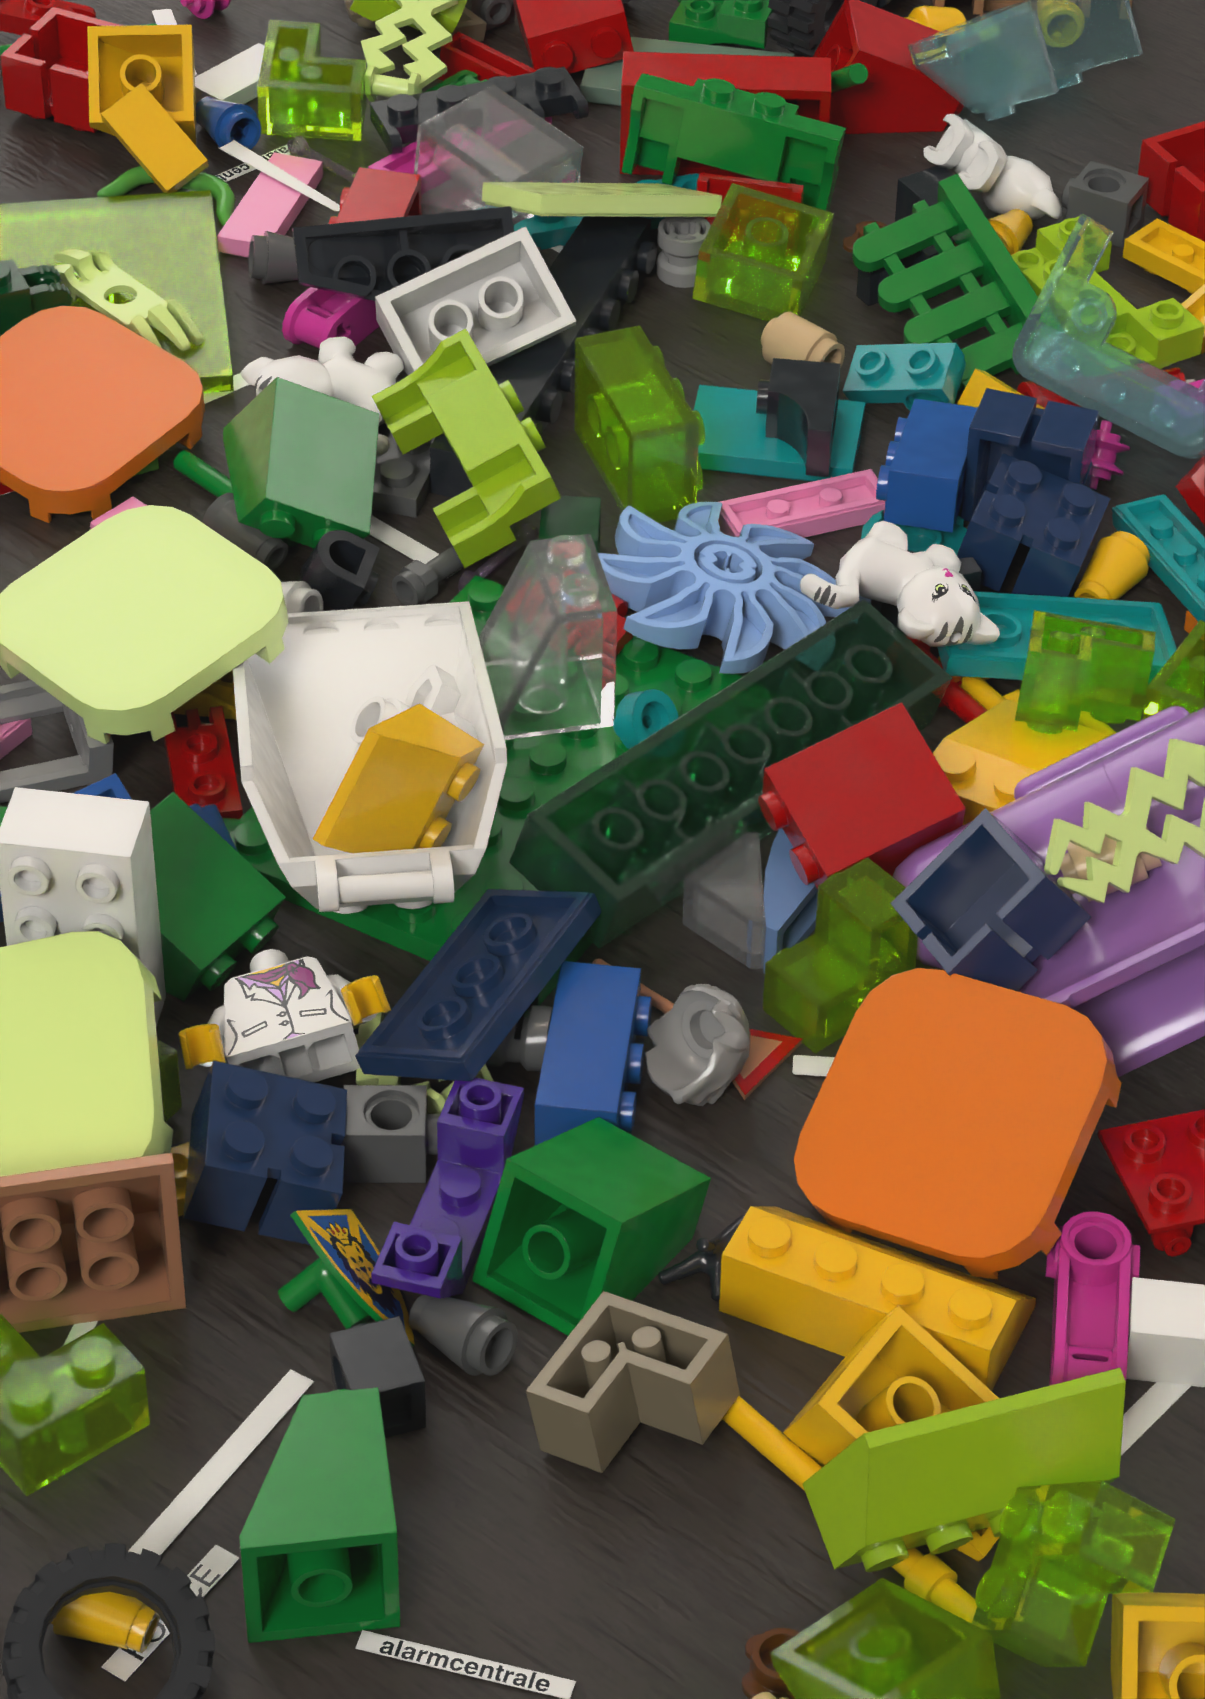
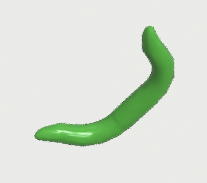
M141 166L127 170L99 190L97 196L101 199L123 196L138 186L155 182ZM201 172L181 187L212 196L216 200V216L222 226L226 224L234 212L236 198L229 184L215 175Z

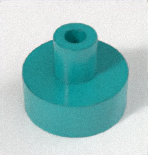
M649 689L633 692L626 695L619 703L613 728L625 747L634 753L647 754L663 751L669 748L677 737L679 728L678 713L670 697L660 690Z

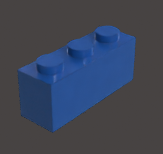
M915 398L908 418H898L894 441L889 443L886 464L881 465L877 481L876 499L886 501L884 521L898 525L953 533L963 499L969 427L978 407Z
M564 961L561 964L535 1100V1145L597 1117L604 1119L627 1133L633 1132L636 1092H627L628 1083L641 1084L644 1044L635 1043L636 1036L648 1037L647 1028L650 1026L652 997L640 996L641 968Z

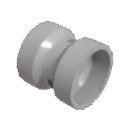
M665 217L659 223L658 244L662 251L657 258V275L665 284L673 287L689 288L703 284L709 278L710 257L706 250L711 244L712 228L703 217Z

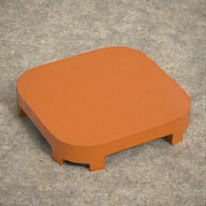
M59 306L41 310L23 319L0 336V482L28 499L30 516L50 523L52 513L71 515L91 511V517L95 520L112 509L110 494L170 447L179 442L192 449L201 439L205 405L203 387L198 373L183 360L106 315L86 307Z
M915 968L892 975L872 989L855 1012L799 1135L794 1155L797 1183L810 1203L828 1224L849 1233L855 1230L962 1265L974 1277L998 1279V1271L1019 1266L1040 1250L1047 1256L1062 1233L1054 1222L1105 1105L1117 1107L1122 1083L1116 1073L1112 1051L1089 1018L1066 1005L955 973L949 976L944 970Z

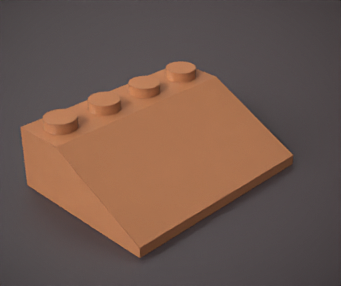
M172 1153L0 1177V1336L186 1308Z

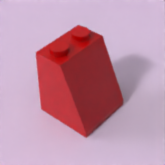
M513 0L520 31L533 69L535 70L544 67H565L570 74L622 60L623 51L634 52L621 0Z
M860 0L844 1L813 57L831 58V72L855 63L863 64L868 70V78L864 83L831 94L830 124L846 128L845 134L944 131L948 124L943 121L944 117L947 114L958 115L967 101L968 88L965 84L961 60L959 59L953 36Z
M902 702L765 768L762 795L758 796L761 811L770 827L774 831L782 828L791 842L793 848L789 850V855L798 876L805 885L814 882L824 901L891 880L896 867L915 849L961 827L966 810Z

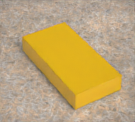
M143 83L139 84L101 113L102 121L167 197H170L209 167L208 159Z

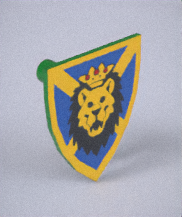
M352 1209L294 1211L290 1216L319 1258L278 1290L282 1303L290 1311L297 1312L319 1293H322L345 1329L366 1323L371 1317L378 1322L400 1316L410 1344L413 1347L414 1338L412 1329L409 1326V1314L400 1290L372 1283L371 1273L380 1252Z

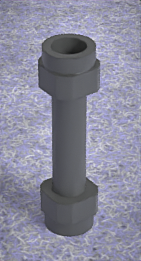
M511 525L510 528H511V530H512V532H513V534H514V529H513V526ZM451 546L426 564L419 560H414L402 568L400 574L392 580L393 591L399 601L405 606L424 604L438 594V583L464 566L453 546ZM507 546L499 549L498 551L486 557L493 558L494 556L505 550Z

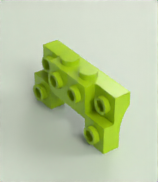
M1083 216L1068 218L1060 223L1037 229L1036 247L1029 250H1021L1011 255L1063 334L1061 358L1086 381L1156 372L1173 363L1201 354L1205 326L1176 299L1171 298L1158 301L1152 305L1136 309L1098 274L1109 269L1112 242Z
M466 328L441 341L433 354L413 373L372 396L403 455L444 433L472 483V488L433 508L464 568L516 541L510 528L512 524L561 499L550 473L537 453L546 448L538 430L530 417L522 421L518 420L516 415L525 410L511 383L507 380L498 385Z

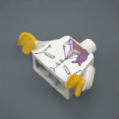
M269 949L259 952L252 958L250 962L251 973L230 978L224 984V1005L214 1010L208 1024L192 1026L180 1031L178 1034L185 1069H192L198 1064L204 1067H211L214 1060L300 1080L317 1082L360 1068L355 1057L359 1047L352 1025H361L369 1022L379 1012L386 1013L391 1011V1008L377 975L349 982L338 974L326 975L317 958L307 956L289 961L286 954L282 951Z

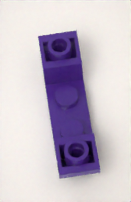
M474 1078L472 1082L454 1081L437 1121V1163L410 1225L393 1222L371 1273L372 1283L440 1299L463 1294L482 1247L506 1160L512 1156L524 1099V1088L480 1078Z

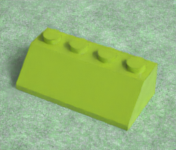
M1116 1368L861 1435L802 1484L834 1570L863 1562L866 1572H874L909 1557L907 1550L927 1544L930 1554H940L970 1542L973 1539L971 1533L973 1531L991 1527L994 1537H1001L1022 1530L1035 1523V1514L1053 1510L1056 1520H1062L1097 1506L1098 1501L1095 1494L1120 1476L1126 1386L1121 1369Z

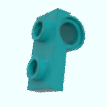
M957 343L857 345L843 393L850 401L904 403L909 411L915 398L955 404L966 367L965 355Z

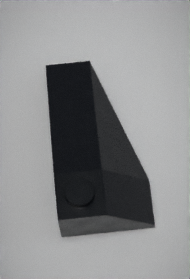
M508 206L294 227L292 232L298 281L300 285L375 301L376 296L514 232L512 208Z

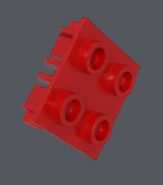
M1205 1109L1098 1130V1137L1123 1183L1138 1216L1141 1218L1148 1234H1151V1241L1154 1247L1160 1251H1165L1168 1256L1172 1257L1184 1254L1191 1247L1190 1238L1194 1225L1205 1223Z

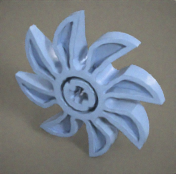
M697 502L683 507L678 514L674 530L664 527L632 506H628L620 515L615 533V544L619 555L589 552L586 568L595 583L602 589L627 601L628 608L637 611L627 616L623 628L625 631L647 642L674 649H696L699 646L702 635L716 637L722 641L724 651L719 673L738 674L759 668L765 659L770 642L816 668L822 662L829 642V630L824 616L851 619L855 606L834 609L814 601L801 592L800 581L808 573L815 574L825 581L836 585V580L803 560L811 556L814 543L790 531L761 524L743 525L739 537L726 535L720 531L718 522L722 507L721 502Z

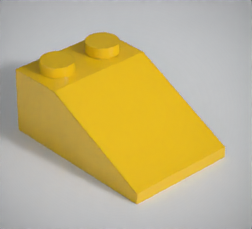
M1006 699L944 737L933 752V755L966 808L963 825L973 821L985 808L992 812L1014 801V789L1023 778L1111 735Z
M898 1305L860 1338L783 1433L823 1467L864 1433L1000 1398ZM991 1527L971 1532L973 1539L955 1549L979 1562L988 1554L1000 1538L994 1537Z

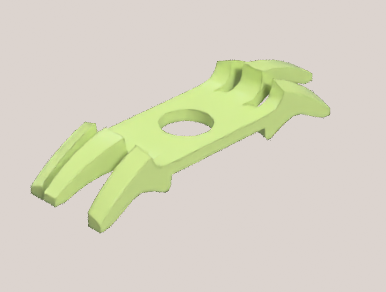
M67 249L53 255L54 260L64 263L54 268L61 275L62 281L60 284L64 283L70 290L73 301L81 298L100 313L160 348L162 347L151 327L163 333L182 351L191 348L190 342L195 346L204 343V337L176 299L166 301L120 269L113 262L108 251L86 252L78 249ZM74 271L80 276L82 281L76 278ZM116 292H128L136 296L133 301L125 304H114L106 300L109 295Z

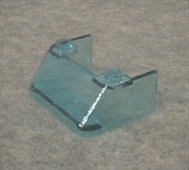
M1027 0L981 14L908 45L913 66L973 114L985 113L986 121L1016 113L1015 104L1058 93V89L1083 82L1082 72L1091 68L1143 54L1129 0Z
M1081 213L1014 344L1012 356L1017 371L1026 379L1083 408L1098 410L1099 416L1177 456L1187 459L1204 456L1205 379L1198 389L1106 342L1116 321V306L1107 292L1088 282L1114 232Z

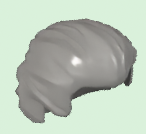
M696 984L695 986L690 985L680 993L673 1008L647 1028L654 1048L645 1052L648 1074L652 1082L662 1092L671 1096L677 1104L684 1102L697 1106H704L706 1103L714 1104L719 1097L723 1096L724 1090L741 1072L749 1056L751 1037L748 1019L742 1006L733 995L710 984Z

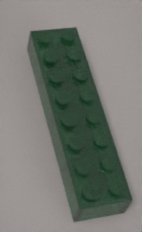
M864 599L527 814L509 863L538 891L595 893L602 912L584 935L598 948H601L773 831L766 821L758 802V796L762 795L765 768L901 702L918 730L921 731L930 724L952 677Z

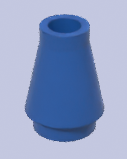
M204 97L195 105L196 123L206 130L219 147L235 140L251 150L259 141L261 124L256 112L250 106L221 101L213 97Z

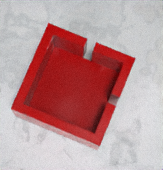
M52 7L29 28L30 35L24 33L0 55L6 109L27 114L35 119H46L54 116V122L71 126L78 131L95 133L97 129L91 128L89 125L87 26L123 25Z
M1205 121L1143 139L1138 175L1149 178L1146 203L1161 216L1169 217L1168 222L1172 226L1205 242Z

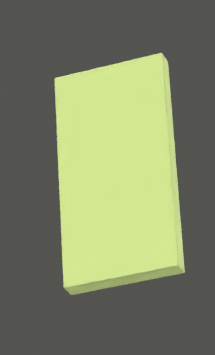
M483 182L482 201L485 204L496 207L511 206L512 210L538 216L717 217V214H721L722 195L659 183Z

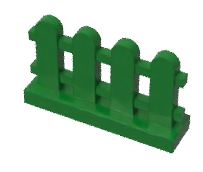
M958 173L938 182L937 204L929 207L924 199L913 204L912 215L883 228H879L876 221L863 226L864 236L857 239L853 245V263L859 270L865 272H873L883 267L886 269L889 277L883 279L878 286V302L884 310L900 312L909 307L915 317L905 324L904 344L953 343V340L986 326L991 336L961 349L965 355L966 367L958 391H964L975 368L986 371L993 376L1012 367L1017 375L1029 369L1028 359L1030 358L1040 374L1060 366L1063 334ZM950 237H953L958 246H954ZM934 245L939 253L909 268H905L900 261ZM976 277L980 279V281L984 285L983 287L979 285L978 281L976 280ZM958 285L965 294L934 309H931L926 301ZM1002 318L1006 319L1010 326L1009 328H1007Z

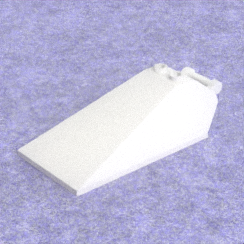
M469 601L287 613L289 622L282 637L285 649L270 664L254 654L233 669L241 782L280 869L291 887L316 909H319V912L333 911L341 914H351L365 910L368 905L394 903L400 908L418 909L429 906L432 902L434 904L454 902V893L476 873L487 848L507 766V747ZM432 664L454 676L461 694L454 713L473 724L479 741L485 745L474 764L480 768V774L475 785L461 802L455 800L446 817V820L452 823V827L442 846L348 853L322 846L313 840L329 805L354 759L353 752L358 743L351 738V725L360 707L367 700L375 696H380L384 699L396 698L405 704L409 688Z

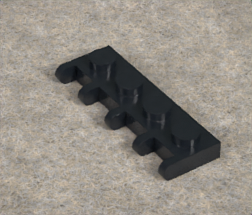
M544 67L533 73L511 77L495 76L484 82L462 86L446 85L435 91L413 95L397 94L386 100L370 102L371 122L390 154L401 153L402 144L431 139L433 144L438 146L446 144L447 136L480 130L483 136L486 137L495 135L497 126L529 121L534 128L544 126L545 117L573 113L576 119L587 118L589 115L587 101L565 67Z

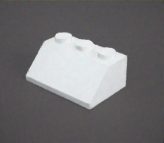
M526 226L375 297L376 320L393 353L403 360V370L407 375H410L423 365L441 341L465 328L487 366H491L575 326L577 322Z

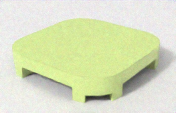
M154 505L127 509L104 520L12 582L0 593V666L11 679L20 672L81 716L84 720L87 735L93 739L107 744L111 734L132 735L150 731L153 741H156L175 731L171 713L254 654L270 664L285 649L282 637L289 621L281 581L267 566L186 512L174 507Z
M99 931L69 932L0 947V1177L171 1153L173 1129L164 1122L154 1009V1002L162 1001L155 976L121 940Z

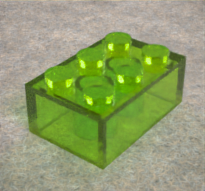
M640 325L575 338V432L621 512L628 506H632L658 523L677 519L683 507L696 503L697 491L703 489V473L698 461V445L705 442V428L699 411L691 410L685 400L680 380L677 377H671L665 367L661 349L657 345L652 346Z

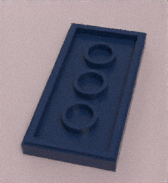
M488 889L359 1049L355 1057L363 1074L472 1082L602 912L595 893Z

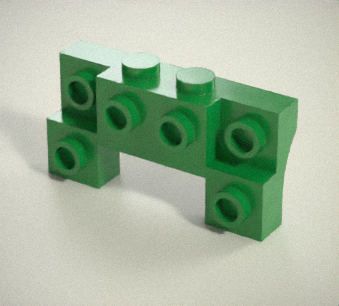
M677 0L680 4L669 21V41L706 45L730 43L765 48L767 44V29L770 27L768 26L767 17L774 12L773 9L768 8L769 0Z
M642 73L634 87L630 108L629 134L621 172L632 174L637 165L664 172L662 183L672 185L679 173L681 159L683 158L760 180L777 182L779 179V182L804 185L803 210L814 213L812 224L822 227L829 214L839 170L837 165L846 128L797 115L798 105L787 103L783 97L774 93H750L736 89L728 81L716 78L707 80L698 78L694 86H689Z

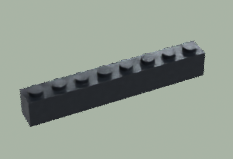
M584 216L549 268L577 321L576 325L488 366L498 385L509 380L525 410L516 415L518 420L522 421L530 417L541 437L548 423L554 424L557 421L562 401L567 393H574L580 382L581 372L587 362L595 361L600 349L601 340L606 332L614 331L619 319L620 310L625 302L631 303L637 292L638 282L643 274H650L657 255V244L651 241V219L643 217ZM443 433L437 436L430 446L431 493L453 498L472 488L473 485Z

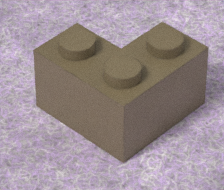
M605 1291L601 1293L526 1390L540 1450L603 1473L640 1422L703 1445L740 1395L727 1333Z

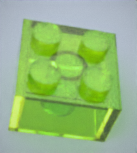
M732 183L699 250L692 299L765 321L779 317L785 312H792L801 317L826 262L834 213Z

